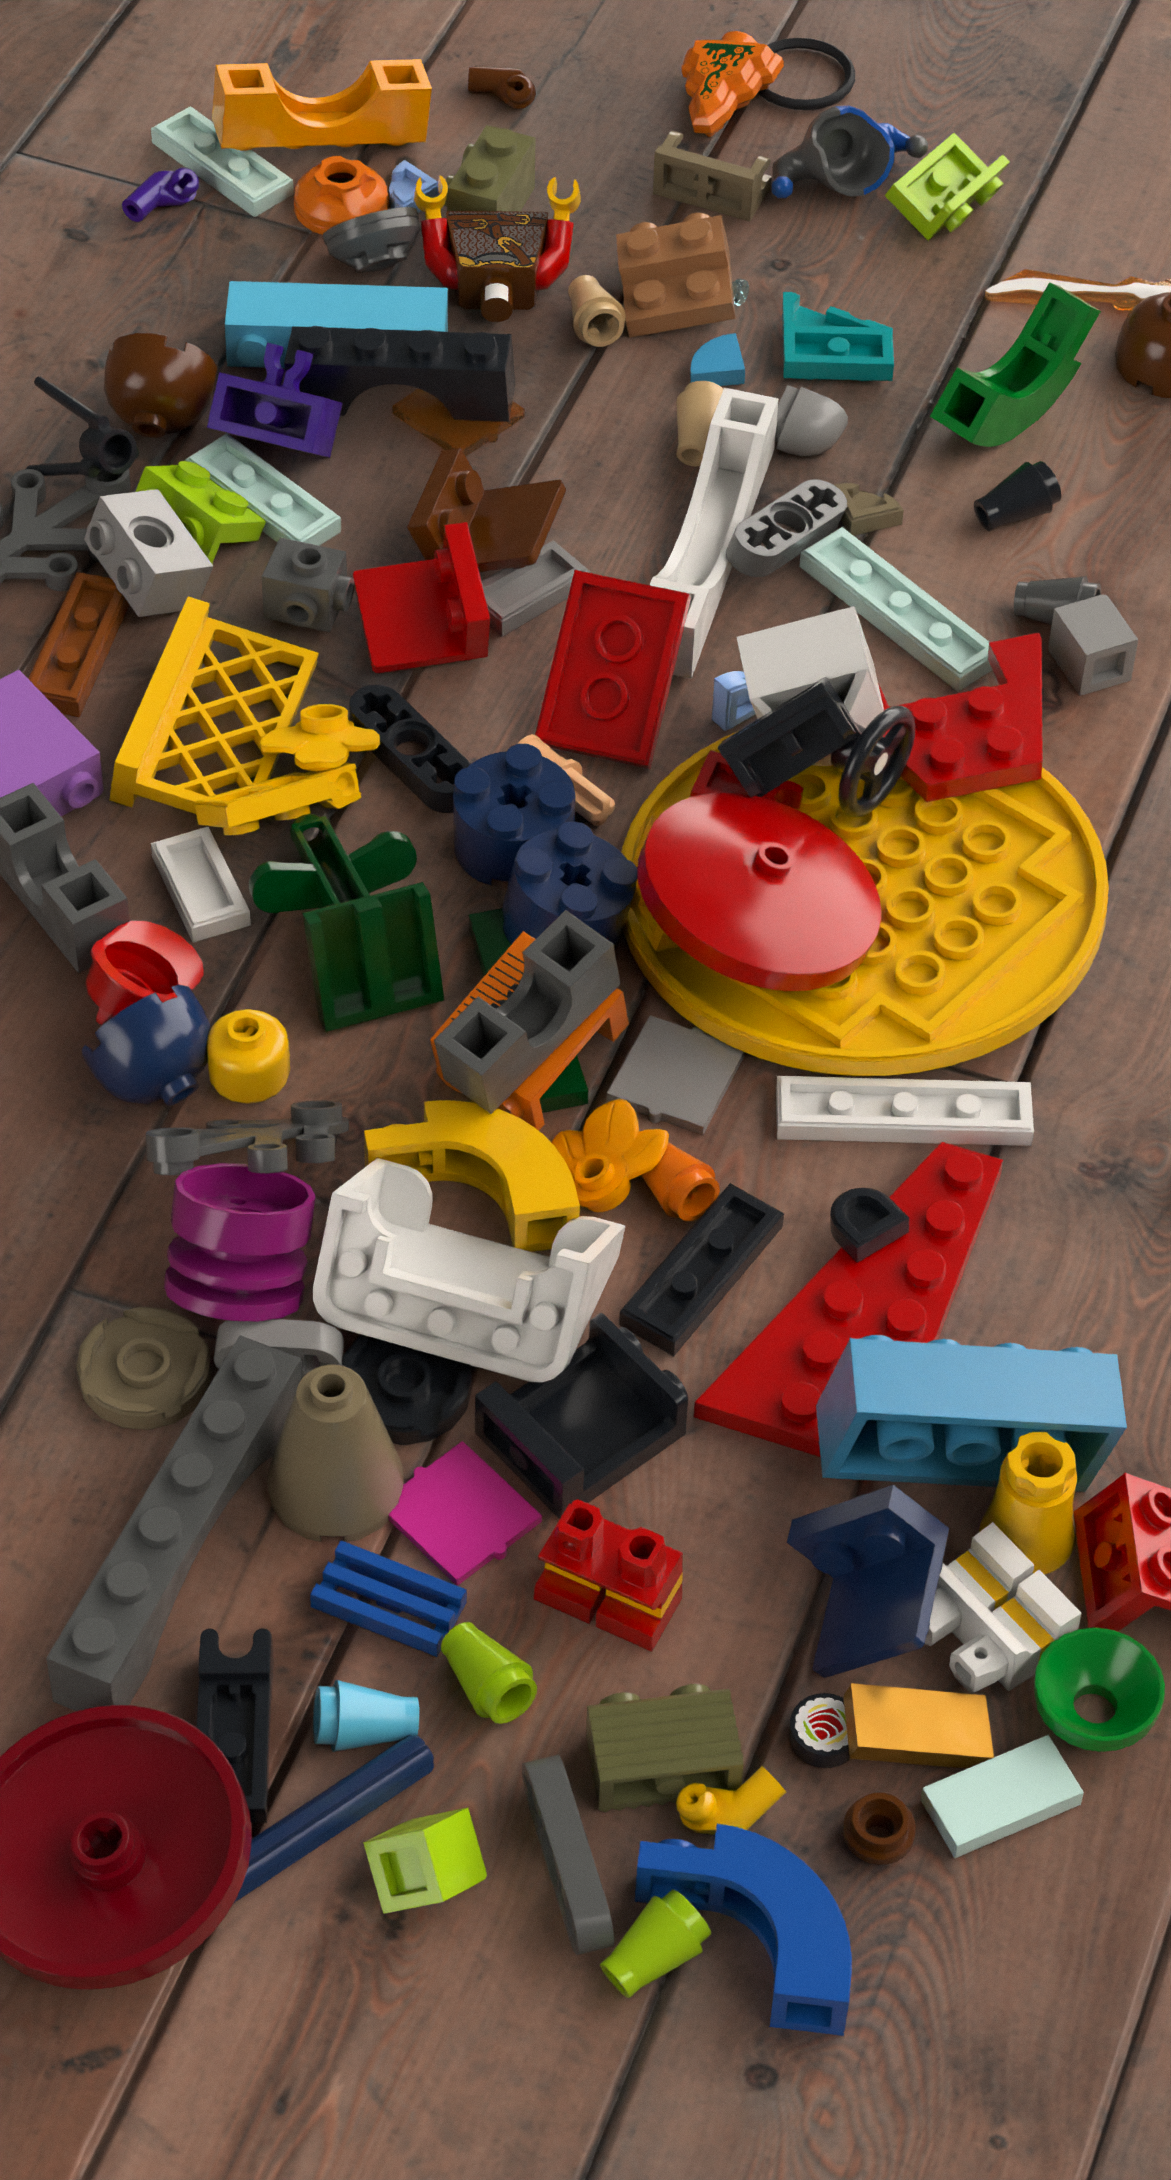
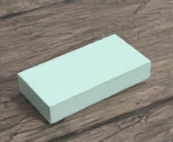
M1046 1735L923 1787L920 1800L953 1857L957 1858L1081 1805L1084 1792L1050 1736Z

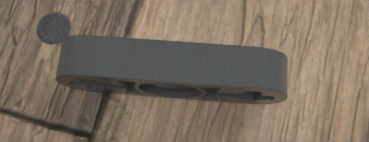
M811 479L801 483L737 525L726 549L727 560L736 570L752 577L770 575L800 555L803 550L837 529L847 507L845 495L839 488L823 480ZM776 523L785 524L796 530L798 533L785 530Z
M559 1755L522 1763V1778L526 1799L573 1951L576 1955L613 1947L614 1932L609 1907L562 1759Z

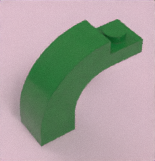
M1049 282L1023 330L1006 354L994 365L981 372H970L957 367L930 417L976 445L993 447L1013 440L1038 421L1071 382L1082 364L1074 358L1101 311L1062 287Z

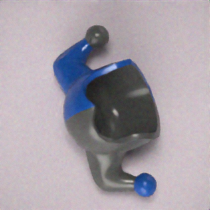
M850 105L831 107L819 113L810 123L802 144L787 152L773 163L774 181H772L771 192L777 198L786 199L793 193L794 182L803 179H815L825 187L850 197L866 195L877 189L888 177L894 163V153L906 151L912 157L921 158L927 153L928 142L926 138L919 135L910 137L889 123H877L863 110Z

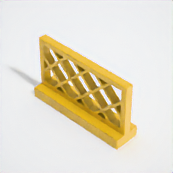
M188 596L115 760L109 800L132 808L138 795L196 814L194 805L197 804L196 800L214 796L213 790L233 783H237L239 788L270 780L280 753L266 754L262 752L263 758L240 764L231 748L254 740L260 749V741L267 733L274 729L292 726L316 667L319 653L209 618L210 603ZM213 640L236 647L242 657L219 663L210 650ZM279 661L300 669L297 675L275 681L265 665ZM252 670L262 686L239 693L229 677ZM215 681L225 697L201 704L192 689ZM271 699L281 716L258 723L248 706ZM235 711L245 727L221 734L211 718ZM198 723L208 739L184 746L175 733V729ZM217 752L227 769L203 776L193 760ZM180 764L190 781L174 786L156 780L154 777L157 771Z

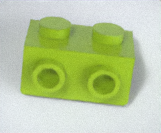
M953 133L895 182L884 196L929 241L944 227L951 233L955 231L974 211L969 206L972 202L976 201L980 206L987 203L1004 185L998 176L1008 166L1010 161L1004 155H1001L987 167Z
M180 461L178 465L145 466L135 492L158 489L212 564L220 543L259 541L266 521L247 507L248 501L235 492L224 490L209 479L210 473L204 467L189 461Z

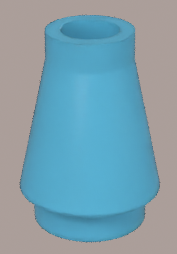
M335 1680L333 1687L318 1686L316 1689L313 1709L314 1743L331 1745L332 1752L398 1741L408 1735H418V1697H402L340 1680Z

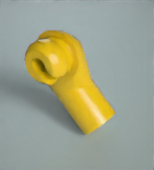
M761 1766L736 1791L706 1787L704 1783L688 1784L679 1792L676 1807L680 1814V1819L685 1826L697 1833L716 1835L717 1823L748 1830L786 1793V1790Z

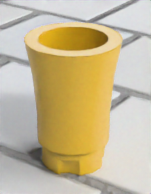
M1030 1432L1020 1436L1017 1447L1009 1452L1002 1462L998 1485L993 1499L980 1523L979 1532L993 1522L1034 1564L1033 1574L1038 1570L1044 1575L1057 1570L1069 1559L1074 1549L1075 1534L1072 1515L1077 1472L1075 1454L1069 1444L1055 1440L1048 1432Z

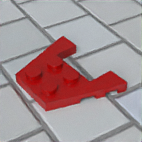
M1039 633L989 642L988 662L999 685L992 687L982 686L972 691L937 698H922L916 702L897 705L906 707L912 712L916 726L913 748L900 777L926 802L1041 779L1043 764L1042 638ZM879 685L883 707L886 710L891 706L888 705Z

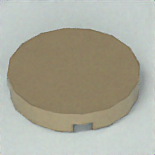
M137 1307L123 1311L124 1317L114 1319L110 1323H108V1318L94 1326L80 1345L76 1369L84 1401L101 1419L122 1428L151 1430L174 1424L196 1409L210 1385L212 1362L207 1342L205 1343V1340L199 1335V1329L188 1318L166 1308Z

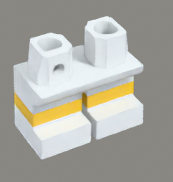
M993 1522L972 1537L971 1548L948 1566L944 1563L942 1564L930 1617V1627L924 1644L932 1646L950 1632L964 1644L951 1653L949 1667L954 1677L970 1694L997 1681L1010 1691L1035 1675L1036 1667L1043 1652L1053 1641L1062 1635L1078 1630L1082 1614L1040 1570L1033 1574L1034 1564Z

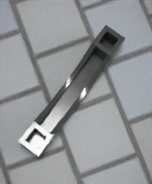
M240 1335L46 1657L53 1702L75 1711L100 1706L130 1705L149 1672L174 1602L210 1530L244 1481L274 1454L295 1392L302 1379L301 1358Z

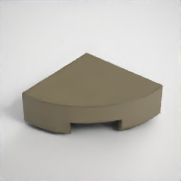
M834 484L843 492L847 499V507L841 521L846 530L853 536L902 525L904 510L893 497L884 493L882 498L873 493L860 491L859 484Z

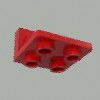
M467 522L444 525L443 549L434 551L435 559L354 571V590L372 670L375 673L488 657L490 615Z
M1124 1473L1073 1512L1088 1628L1111 1629L1117 1632L1154 1606L1171 1611V1489Z

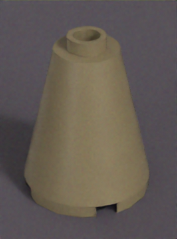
M324 1365L309 1371L301 1379L295 1392L268 1469L267 1486L271 1507L286 1527L306 1539L322 1542L321 1536H344V1542L360 1540L381 1529L388 1522L389 1513L398 1504L404 1483L403 1466L363 1379L348 1367Z

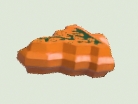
M730 31L724 34L721 40H695L693 48L686 52L681 67L683 77L687 78L685 84L686 92L692 97L688 107L694 132L712 137L722 129L735 110L747 106L758 91L768 89L770 84L775 81L784 66L783 58L774 53L767 45L757 43L752 36L740 31Z

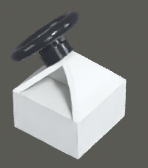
M855 606L738 636L737 642L748 694L757 719L824 677L828 678L862 734L813 765H833L843 771L839 783L838 798L841 809L848 816L861 817L877 808L894 788L908 762L914 744L916 726L914 716L908 708L892 706L884 710L873 659ZM859 779L865 781L863 795L857 799V787Z

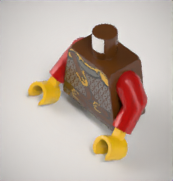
M439 175L438 192L440 195L434 198L428 197L422 192L421 177L416 182L414 201L416 206L425 212L426 219L420 221L426 266L445 288L455 290L458 306L463 309H480L481 315L486 320L496 323L503 322L509 319L513 310H529L535 307L539 290L548 289L568 268L574 223L569 221V216L577 210L581 202L579 185L575 179L573 182V193L566 199H559L555 196L557 192L556 177L549 181L547 194L549 204L554 210L553 219H548V212L446 211V218H441V209L445 204L448 192V185L444 177Z

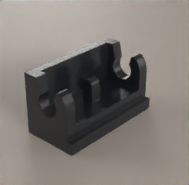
M824 677L728 737L717 748L751 798L753 796L762 797L848 742L853 741L862 733L828 678Z

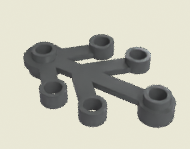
M24 469L16 472L11 478L12 497L14 500L12 532L0 540V583L5 579H45L46 585L52 590H69L76 572H79L78 562L74 556L68 553H55L48 558L18 556L27 550L88 551L89 557L99 562L84 540L87 529L62 527L96 506L100 496L129 493L131 489L129 469L119 474L101 470L95 478L85 476V485L38 516V505L46 498L45 478L41 472L34 469ZM0 503V529H1L2 526H3V524H4V520H3L2 505H1V503Z
M312 1100L291 1104V1118L221 1119L207 1122L206 1129H154L146 1132V1160L153 1162L155 1174L180 1175L182 1172L192 1169L193 1161L198 1160L200 1156L247 1147L248 1171L255 1173L282 1172L288 1169L287 1145L282 1144L283 1140L295 1138L296 1161L324 1163L334 1161L335 1143L337 1142L336 1134L349 1130V1119L342 1117V1103L328 1100Z

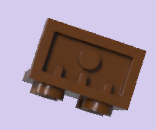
M462 449L444 450L439 455L407 529L425 560L435 559V550L443 549L444 525L467 522L479 572L508 568L520 569L536 563L566 493V488L562 480L559 479L484 490L479 474L473 470Z

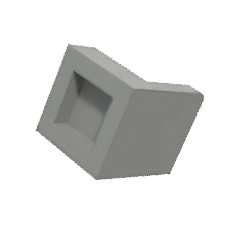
M1102 594L1054 608L1048 645L1049 652L1079 696L1131 681L1138 638L1107 595Z

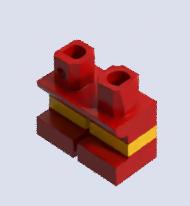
M579 1499L568 1504L538 1555V1560L545 1562V1567L535 1584L534 1600L590 1624L596 1614L597 1628L651 1652L682 1600L683 1552L666 1546L664 1536L644 1527L630 1530L604 1519L600 1513V1508Z

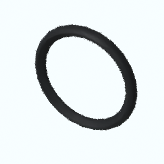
M798 37L778 40L767 45L774 53L785 49L801 48L820 51L832 56L842 65L845 72V80L836 92L816 99H793L776 94L769 89L758 91V94L768 102L788 109L814 110L825 108L841 101L851 91L855 83V69L852 61L843 51L827 42Z

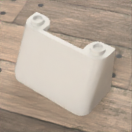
M376 1158L332 1193L313 1284V1302L317 1312L326 1322L344 1330L529 1382L542 1383L554 1379L570 1363L619 1257L625 1231V1225L596 1217L581 1216L572 1219L558 1231L552 1245L551 1255L548 1257L429 1224L432 1210L433 1193L427 1179L419 1171L409 1166Z

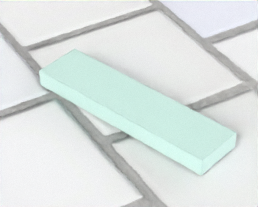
M843 527L801 552L799 567L850 607L855 606L857 613L957 692L992 671L988 662L989 641Z

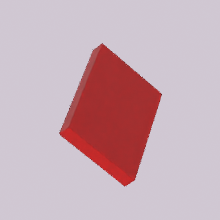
M574 570L535 735L550 748L651 769L691 601L689 593Z

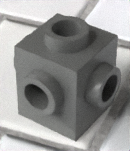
M279 538L261 576L264 618L330 632L339 611L346 612L349 609L354 593V578L347 576L346 551Z

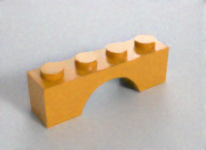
M421 59L370 61L362 75L351 86L334 95L320 98L302 97L285 90L273 77L268 63L221 64L215 67L212 121L221 149L233 148L247 151L258 147L300 149L305 146L336 145L339 147H353L357 144L385 143L392 146H401L406 143L426 142L432 87Z

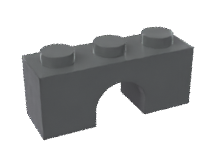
M34 783L0 798V875L76 971L80 973L92 965L93 960L90 950L95 942L102 939L118 925L130 922L128 899L96 859L80 867L78 866L67 842L63 818Z
M567 910L522 952L525 965L524 973L516 990L505 1003L495 1009L478 996L434 1039L443 1078L490 1114L620 985L614 944Z

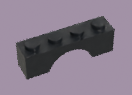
M292 326L284 361L285 373L286 370L293 367L297 350L313 354L310 369L300 381L299 390L303 393L343 403L340 416L346 415L350 404L362 392L380 385L399 384L412 386L431 394L442 402L454 420L509 422L515 390L512 334Z

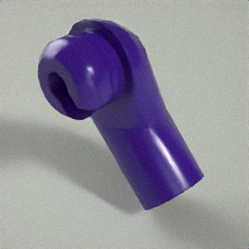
M189 168L155 172L122 202V209L130 220L140 222L156 207L185 205L196 196L199 188L198 176Z

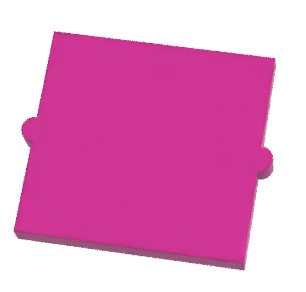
M463 1441L428 1467H416L413 1471L414 1477L403 1485L398 1504L389 1513V1521L457 1586L492 1559H504L509 1546L542 1522V1515Z

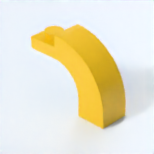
M455 1100L425 1101L424 1122L407 1125L391 1124L384 1128L364 1130L365 1167L376 1158L409 1166L419 1171L428 1182L455 1181L482 1190L492 1197L503 1210L514 1248L530 1252L552 1249L558 1231L570 1220L580 1217V1204L572 1174L562 1155L547 1137L535 1127L506 1111L496 1109L490 1114L474 1102Z

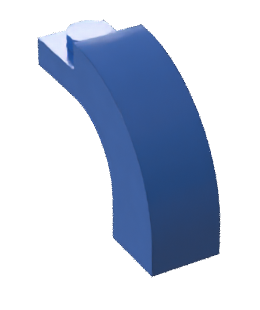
M718 1823L716 1826L714 1850L697 1848L694 1844L681 1839H666L658 1843L640 1841L635 1902L648 1903L653 1896L662 1899L669 1891L674 1889L682 1894L696 1909L718 1912L741 1922L760 1939L771 1959L774 1987L769 2027L844 2036L852 1975L850 1939L838 1904L819 1876L803 1860L785 1847L762 1835Z

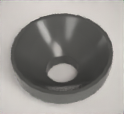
M413 207L392 208L362 215L328 229L323 233L324 243L331 256L355 268L356 273L383 270L407 259L406 254L414 244L420 231L419 215L417 209Z

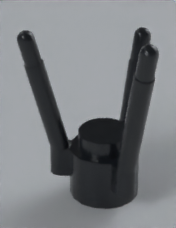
M41 376L35 378L34 384L36 387L87 422L89 428L82 433L79 440V450L83 457L80 462L28 465L26 469L37 470L43 476L84 475L95 478L101 470L119 474L131 467L139 456V450L136 447L134 437L128 431L110 426L106 416L93 412Z

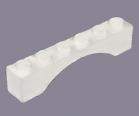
M724 388L710 424L696 485L681 532L664 568L658 575L652 577L650 586L689 593L691 597L673 675L692 679L732 568L726 557V549L737 525L751 516L775 449L779 398Z

